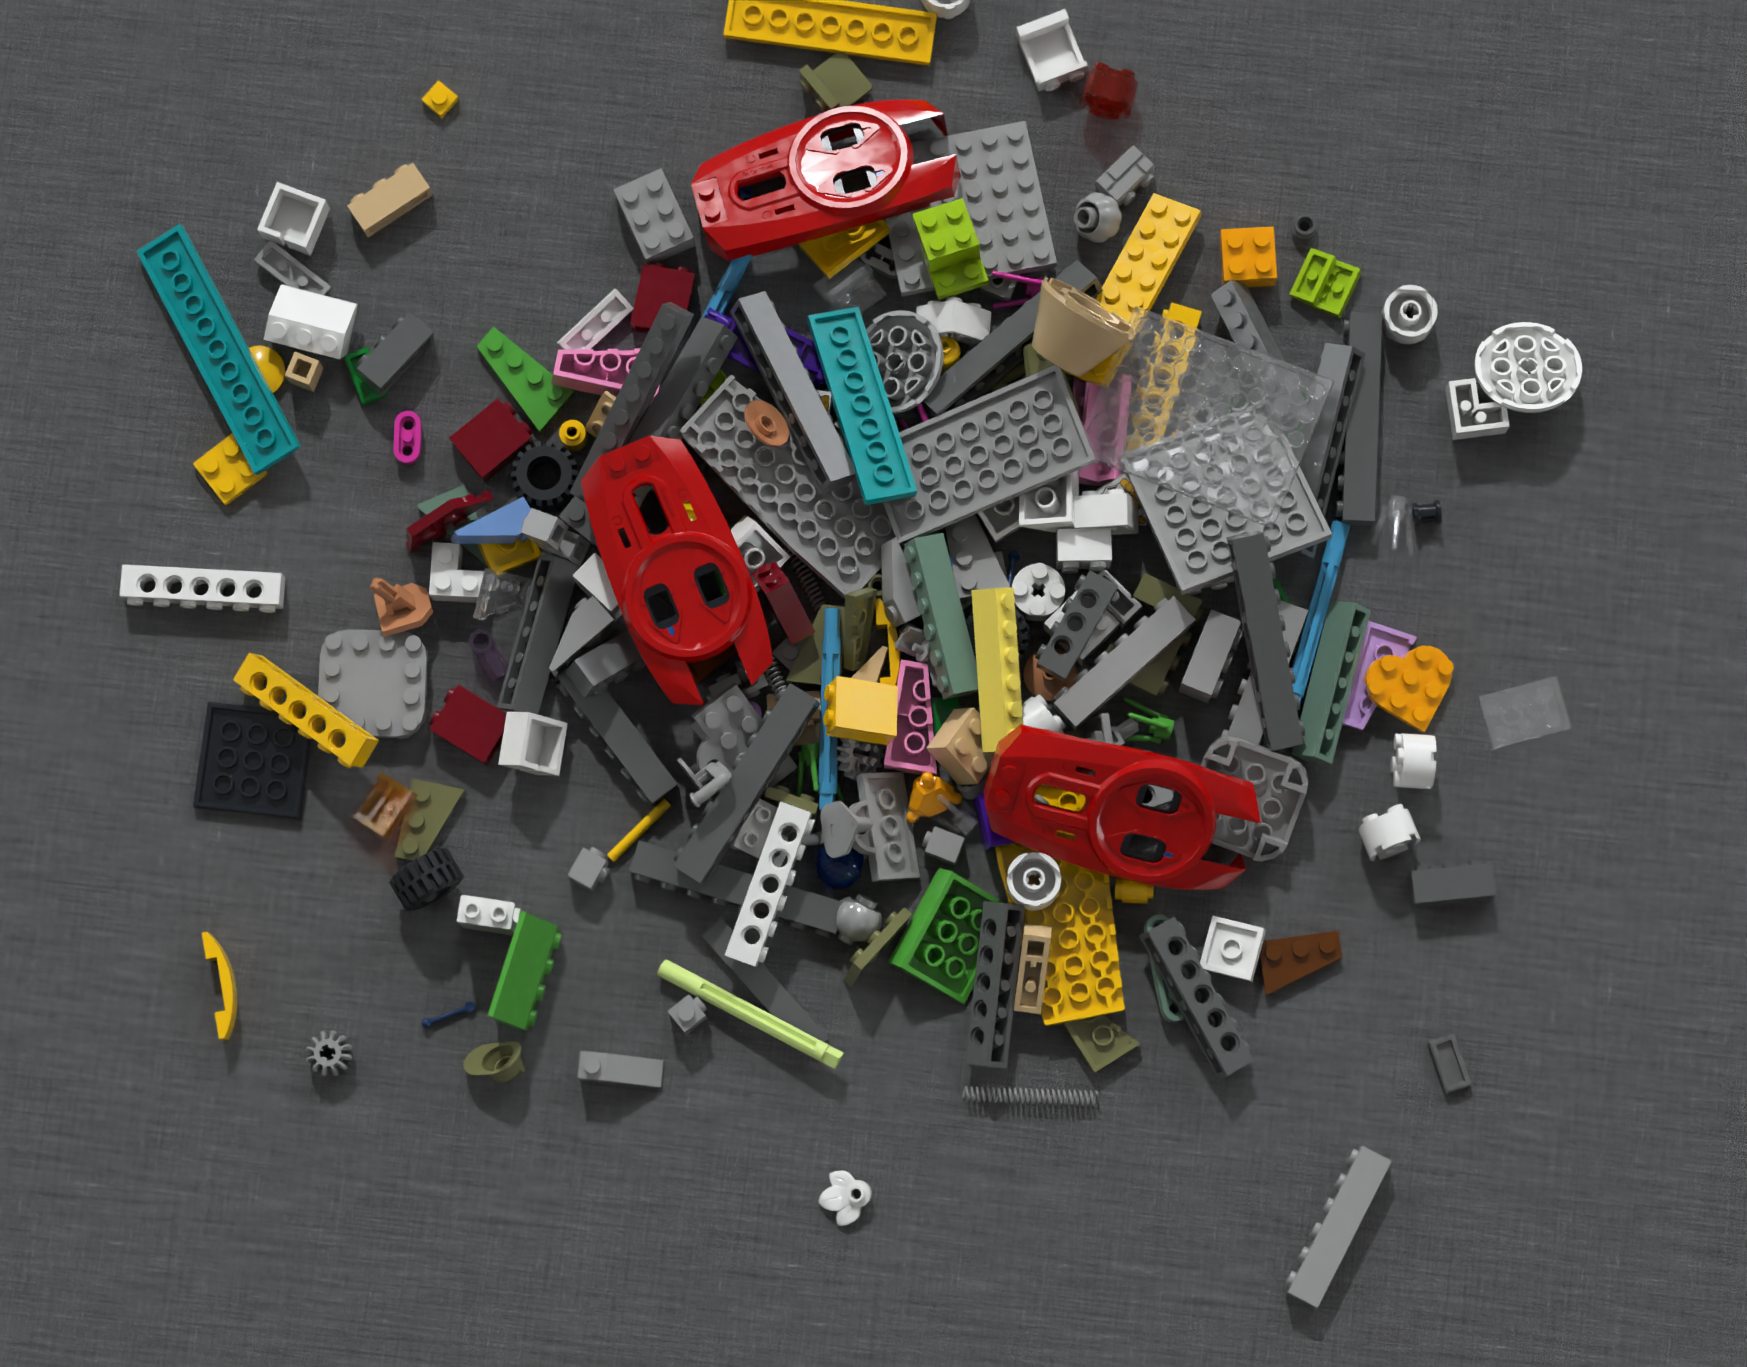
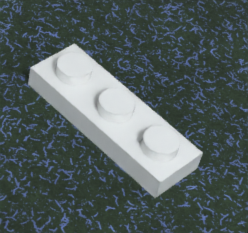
M613 289L557 343L564 350L591 349L629 314L633 307L617 289Z

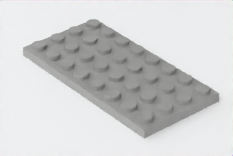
M1054 365L899 432L915 481L917 494L912 497L886 501L883 504L899 545L902 546L913 538L928 535L1096 463V457L1061 368Z

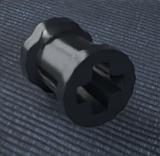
M1434 500V503L1423 505L1412 503L1414 526H1419L1420 523L1435 521L1437 524L1442 523L1440 501Z

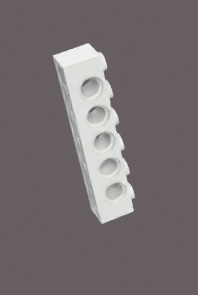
M122 565L120 597L127 601L128 605L142 606L143 602H153V605L157 607H169L170 603L180 604L182 608L189 609L196 608V605H206V608L211 610H222V606H232L235 611H249V607L259 608L260 612L274 613L275 609H283L285 577L282 573ZM149 581H155V589L148 593L144 592V585ZM174 583H182V589L179 593H170V588ZM208 584L209 589L207 593L197 595L198 586ZM228 585H234V594L229 597L223 596L224 588ZM253 587H261L262 592L259 597H249V592Z
M780 802L725 956L757 967L759 962L764 963L769 949L765 947L768 936L772 938L778 925V922L774 921L777 911H783L787 896L783 895L786 885L792 886L796 871L792 870L796 860L801 861L806 847L802 844L805 834L810 835L815 820L811 819V812ZM789 826L797 830V837L791 842L785 841L782 836L783 830ZM778 852H784L788 857V862L784 867H776L773 863V857ZM770 877L776 878L779 883L778 889L773 893H768L764 889V882ZM759 903H765L769 907V914L763 919L755 915V907ZM755 928L760 933V939L756 944H749L746 941L745 935L749 929Z

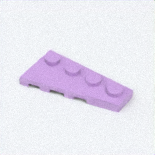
M1368 621L1342 725L1359 731L1363 730L1376 708V705L1368 698L1369 694L1363 681L1366 669L1374 660L1386 655H1396L1403 658L1415 642L1416 636Z

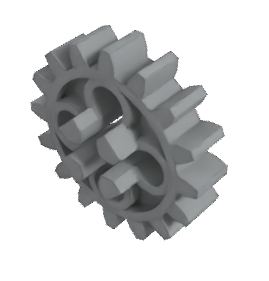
M840 738L843 744L842 746H837V750L841 751V754L836 757V760L842 762L838 769L844 771V777L857 781L856 775L877 773L876 768L883 767L880 760L885 758L882 750L887 745ZM853 749L870 751V755L853 753Z

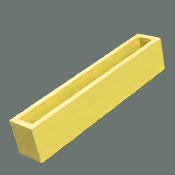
M1014 587L971 590L983 752H995L998 741L1020 724L1023 725Z

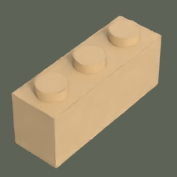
M414 163L400 166L394 172L395 175L387 180L381 179L372 186V190L365 194L360 193L351 199V203L347 205L367 238L433 195L431 188Z

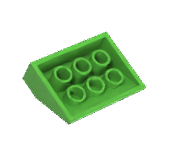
M938 868L888 963L954 1000L965 1004L975 982L984 901L1004 902L956 873Z
M521 911L488 1016L495 1022L526 1032L529 1026H534L538 1013L534 1011L537 1000H542L546 988L542 983L545 974L550 975L554 960L550 958L553 949L559 948L562 934L559 933L560 928L557 925Z

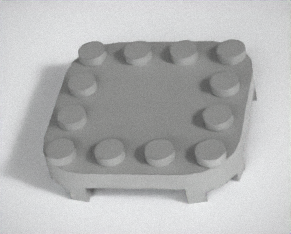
M382 630L337 631L334 634L328 635L322 645L319 664L318 696L376 738H409V736L420 729L423 723L425 724L427 716L428 651L419 637L405 631L386 637L383 636Z
M1218 738L1209 746L1201 766L1218 773L1252 782L1256 792L1261 823L1217 814L1216 831L1212 844L1251 857L1254 861L1263 862L1273 859L1283 853L1288 845L1307 793V771L1300 762L1282 753L1271 751L1268 748L1240 738Z

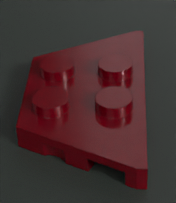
M486 490L476 498L474 494L450 499L407 527L406 539L408 542L405 544L409 552H415L431 540L437 541L447 535L446 531L451 527H459L466 523L468 516L494 500L490 491Z

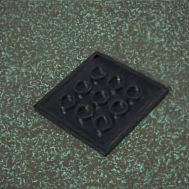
M208 702L193 807L300 820L311 740L299 734V728L294 724L289 725L278 718L279 713L275 710L270 711L260 707Z

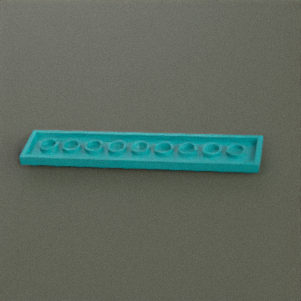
M178 224L136 251L254 474L259 475L302 448L184 226Z

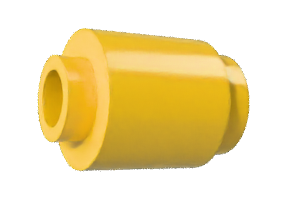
M568 420L561 425L559 436L566 449L579 451L585 447L588 436L581 422ZM577 432L574 437L569 436V434Z
M1116 878L1115 900H1122V903L1148 904V899H1153V885Z

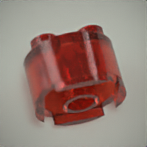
M1095 63L1094 68L1090 69L1087 73L1080 105L1083 108L1087 105L1090 107L1089 113L1101 118L1118 120L1119 115H1125V118H1128L1131 115L1138 89L1135 73L1128 69L1117 70L1110 68L1104 63Z

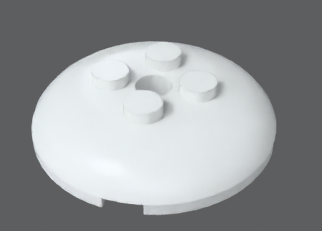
M1512 323L1494 330L1490 337L1484 342L1482 341L1475 357V373L1481 388L1499 405L1518 412L1538 413L1560 406L1574 394L1582 375L1581 358L1572 342L1568 338L1565 340L1554 333L1555 329L1538 323Z

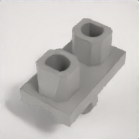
M906 622L898 632L900 637L894 644L896 649L915 656L916 660L921 663L930 661L931 650L929 642L924 636V631L915 627L914 624Z

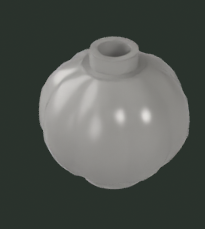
M1098 192L1091 193L1086 198L1080 200L1074 214V223L1079 234L1083 238L1096 243L1107 241L1110 237H1113L1118 232L1122 220V214L1117 201L1110 196Z
M859 893L856 898L848 896L840 900L843 903L839 906L836 920L837 931L840 933L838 938L849 945H852L854 941L866 942L876 930H880L882 916L875 909L877 905L875 901Z

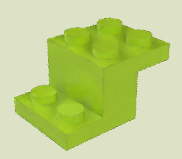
M963 198L912 214L921 240L922 256L938 300L989 284L980 258V244Z

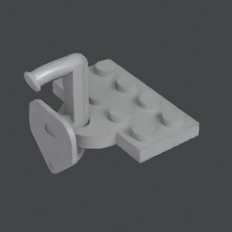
M735 683L731 684L691 715L707 736L699 745L696 754L697 762L689 768L681 758L677 759L684 772L699 789L696 793L690 794L691 801L698 808L706 800L714 802L711 796L728 784L734 771L732 766L735 760L740 755L744 756L749 748L746 746L749 738L754 732L758 734L763 726L761 723L762 718ZM789 754L772 779L769 787H773L797 768Z
M904 772L862 773L856 775L860 802L852 804L849 808L841 801L826 804L822 808L820 815L822 831L810 833V835L805 834L802 844L805 846L824 844L827 854L832 858L849 854L851 848L861 854L868 855L872 882L920 878L912 823L906 820L909 804ZM797 832L789 834L788 842L796 839Z

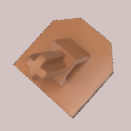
M376 577L373 579L370 589L376 593L374 598L384 637L423 626L432 615L433 609L427 588L413 583L403 586L397 583L395 586H392L382 578Z

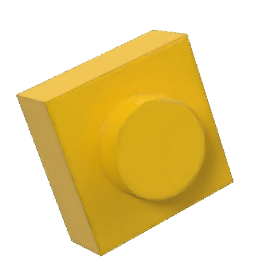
M438 80L421 100L439 117L443 118L459 98Z

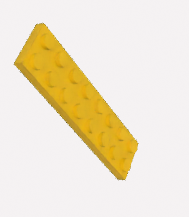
M729 0L723 36L727 39L830 53L841 52L852 56L930 66L937 13L844 0Z
M1153 193L1102 287L1103 291L1095 299L1101 303L1099 306L1110 314L1115 312L1135 329L1136 335L1134 339L1202 216L1201 210ZM1134 339L1083 376L1063 371L1108 389Z

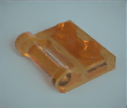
M380 772L376 778L378 779L377 783L358 811L355 810L351 817L385 839H388L417 794L383 772ZM388 786L387 790L385 791V793L383 794V796L381 797L373 811L367 817L370 810L373 808V806L375 805V803L377 802L385 788Z

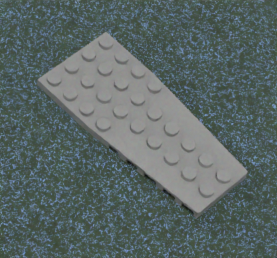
M730 375L681 428L679 435L792 553L845 599V594L862 589L882 567L881 545L896 538L883 502L864 505L856 476L849 485L821 493L790 429L787 442L780 447L768 446L752 434L745 421V407L751 401L761 399L755 396L757 393L750 388L746 389L734 380L735 377L733 375Z

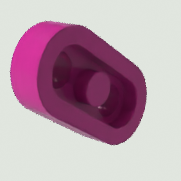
M403 411L395 419L393 450L395 457L400 463L410 465L418 461L421 456L422 422L416 413ZM408 422L414 424L410 430L404 429L405 424ZM411 448L413 452L411 455L405 456L403 454L404 450Z

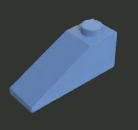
M522 497L456 530L450 540L453 544L514 543L518 540L525 542L529 539L521 533L523 521L531 509L525 498Z

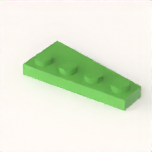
M494 326L477 345V349L541 434L573 397L574 392L570 388L551 385L553 374Z

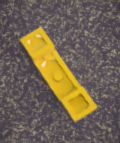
M878 598L875 602L877 630L888 629L891 676L880 678V683L897 686L900 669V650L896 649L894 644L898 640L896 627L894 628L885 615L883 601Z
M202 932L206 959L210 962L217 961L225 1010L215 1012L218 1037L220 1040L226 1041L229 1040L232 1034L237 1014L235 977L229 959L219 942L212 934Z

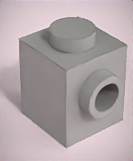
M591 847L590 850L582 848L567 876L569 879L593 891L598 882H604L610 871L607 868L609 863L604 859L606 854L594 847Z
M688 994L668 1010L669 1014L686 1035L707 1019L703 1013L707 1008L698 996L692 999Z

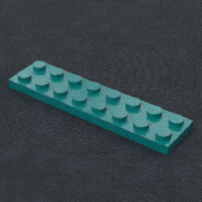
M859 307L808 315L807 323L828 390L831 393L832 403L854 467L864 505L916 496L917 488Z

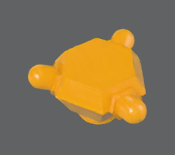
M925 772L913 782V790L909 802L910 810L906 815V820L909 823H915L919 817H931L946 811L948 805L960 804L962 802V795L954 792V787L940 777L933 776L930 772Z

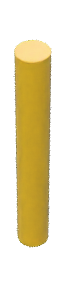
M663 799L607 856L615 862L671 805Z

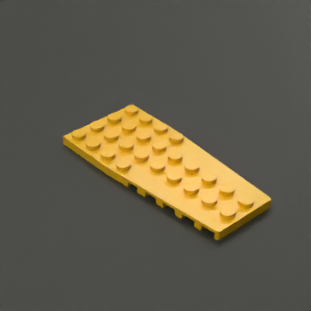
M1043 784L1034 793V797L1037 794L1042 796L1049 802V805H1055L1076 812L1082 809L1085 804V796L1082 794ZM1057 830V832L1074 836V834ZM1015 842L1014 844L995 847L1008 902L1009 904L1017 905L1010 898L1007 891L1008 869L1018 856L1025 853H1037L1038 851ZM1051 857L1057 863L1061 873L1059 894L1055 901L1044 909L1038 911L1025 909L1021 939L1022 947L1025 923L1052 927L1041 1008L1043 1023L1045 1026H1051L1122 1012L1125 1006L1109 875ZM1036 876L1034 879L1028 877L1030 886L1033 884L1039 885V877Z

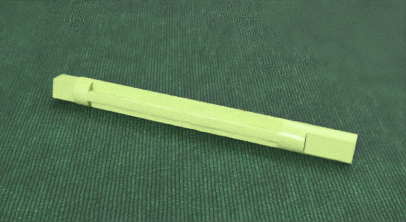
M667 959L660 965L657 975L834 1069L840 1063L844 1053Z

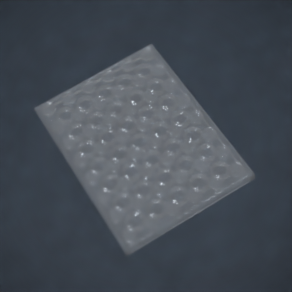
M1135 306L1128 323L1135 329L1136 335L1134 339L1115 352L1083 426L1097 462L1273 529L1332 390L1334 380Z

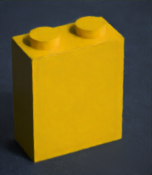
M836 676L830 684L826 685L824 691V699L827 701V710L823 717V724L826 726V736L888 745L897 736L898 686Z

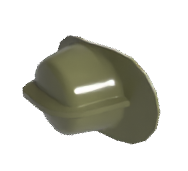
M516 1041L481 1045L467 1055L463 1065L466 1073L473 1076L487 1075L498 1083H505L516 1076L523 1075L525 1072L520 1057L522 1048L520 1043Z

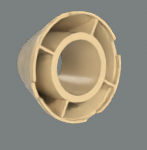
M1045 277L1042 281L1032 347L1051 363L1069 373L1083 376L1134 339L1136 335L1135 329L1115 312L1110 314L1099 306L1101 303L1094 298L1054 278L1047 282L1048 278Z

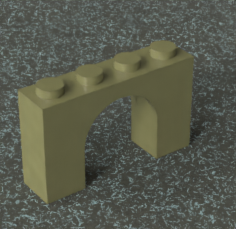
M1144 573L1133 595V598L1143 607L1153 612H1156L1154 607L1161 600L1166 598L1169 601L1174 596L1196 619V624H1198L1204 612V609L1200 608L1203 600L1188 593L1182 595L1178 588ZM1188 629L1125 686L1154 700L1158 693L1163 695L1169 683V680L1165 679L1169 669L1175 671L1181 659L1177 653L1181 646L1186 648L1193 633L1189 632ZM1109 644L1106 652L1109 654L1116 646Z

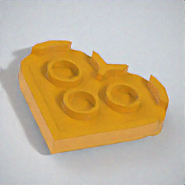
M1423 645L1408 651L1403 658L1396 655H1386L1374 660L1366 669L1363 681L1369 694L1368 698L1376 706L1422 733L1426 731L1450 685L1454 665L1440 649Z

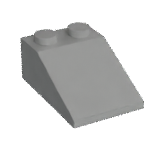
M594 596L589 599L587 597L583 598L574 607L576 610L571 615L549 667L557 681V675L568 668L574 660L595 649L618 629L614 619Z

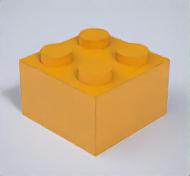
M1274 226L1221 229L1219 250L1222 286L1230 280L1246 284L1247 287L1275 286L1277 267Z

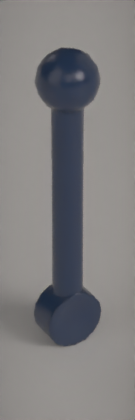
M1012 551L1008 555L1010 567L1007 581L1010 587H1012L1015 564L1020 558L1017 551Z
M469 1001L464 1007L431 1019L424 1018L421 1025L424 1028H429L433 1023L466 1011L471 1013L476 1008L475 1004Z

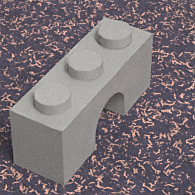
M531 508L528 516L523 521L521 529L523 535L550 556H557L577 564L579 568L590 546L587 540L578 534L568 531L569 526L550 514Z

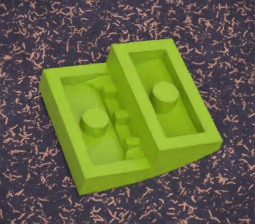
M1311 248L1289 295L1315 309L1341 318L1362 271L1358 267L1336 260L1333 255Z

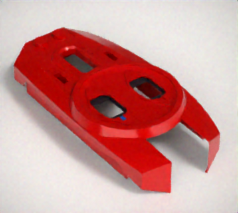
M912 99L884 100L834 108L755 137L702 163L691 183L709 249L726 261L750 254L757 256L929 207L932 202L954 197L961 177L957 154L913 165L912 144L906 132L900 126V124L929 117L942 134L948 136L944 113L925 100ZM856 136L858 144L832 151L830 143ZM866 170L871 187L845 194L840 177ZM777 176H782L786 180L784 189L745 201L738 196V191L741 187Z
M647 436L599 456L581 480L587 511L605 570L624 620L643 660L663 692L673 704L705 705V702H702L686 662H697L714 657L733 643L753 686L773 663L769 634L761 604L730 528L703 475L683 442L679 439ZM651 485L654 487L669 524L667 530L661 534L653 535L648 532L633 495L640 486ZM686 502H690L696 516L694 521H690L683 505ZM625 529L631 547L625 548L618 532L619 530ZM717 569L727 594L707 602L697 577ZM667 590L677 615L656 623L647 598Z
M1021 724L998 741L984 787L985 808L993 832L1030 849L1083 868L1138 883L1166 888L1208 890L1227 886L1246 870L1242 854L1238 853L1229 866L1201 860L1213 841L1216 831L1217 814L1261 823L1256 792L1252 782L1218 773L1203 766L1173 757L1116 744L1082 739ZM1079 766V767L1091 769V770H1094V772L1087 771V770H1083V769H1079V768H1076V767ZM1043 784L1082 794L1085 796V804L1082 809L1076 812L1035 801L1034 793ZM1148 784L1174 791L1168 811L1142 804ZM1057 830L1074 834V836L1057 832ZM1133 834L1159 840L1153 860L1127 853Z

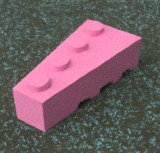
M634 348V350L607 349V351H594L593 349L558 350L551 385L602 395L605 391H608L617 397L640 348ZM658 387V389H657V391H656V393H655V395H654V397H653L651 403L653 402L655 396L657 395V393H658V391H659V387Z
M901 660L897 681V736L887 745L883 769L916 775L930 772L933 776H937L936 759L926 749L934 738L928 664Z

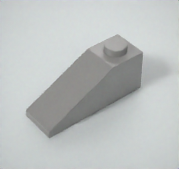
M896 538L881 545L883 605L885 615L894 628L921 615L917 608L918 598L916 590L911 584L910 566L905 560L904 553Z
M580 1051L578 1079L661 1088L664 1060Z

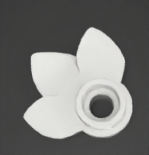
M841 1170L830 1173L832 1187L823 1191L818 1202L825 1209L837 1211V1224L845 1226L859 1218L861 1207L868 1204L871 1199V1188L866 1182L855 1180L849 1172ZM855 1189H859L861 1192L859 1199H856L853 1195Z

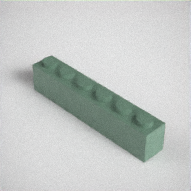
M940 533L913 538L904 544V556L910 566L911 584L916 590L918 598L917 608L923 618L924 636L929 642L931 650L930 660L937 674V688L942 693L943 699L973 694L978 691L977 665L944 534Z
M1330 601L1300 716V720H1302L1305 728V736H1302L1303 744L1293 746L1291 752L1292 755L1308 762L1332 764L1371 612V610L1355 602Z

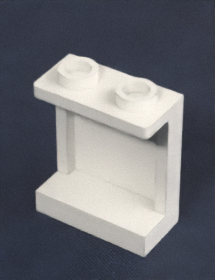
M1065 9L1016 27V37L1038 91L1044 89L1051 91L1058 88L1062 82L1068 80L1075 82L1085 76L1084 74L1088 71V64L1083 60L1069 26V17Z
M462 895L457 922L466 929L514 935L521 909L515 908L513 902Z

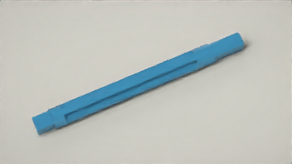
M751 255L731 261L702 317L705 314L707 315L709 308L724 315L752 258Z
M1333 521L1331 525L1332 538L1327 540L1292 666L1295 675V684H1292L1293 692L1298 695L1299 701L1304 696L1350 530L1349 524L1339 521Z
M825 608L818 785V794H820L819 810H822L826 804L835 802V794H837L838 761L836 757L838 756V737L826 736V726L823 724V717L827 710V701L824 699L825 687L836 676H840L841 638L840 609Z

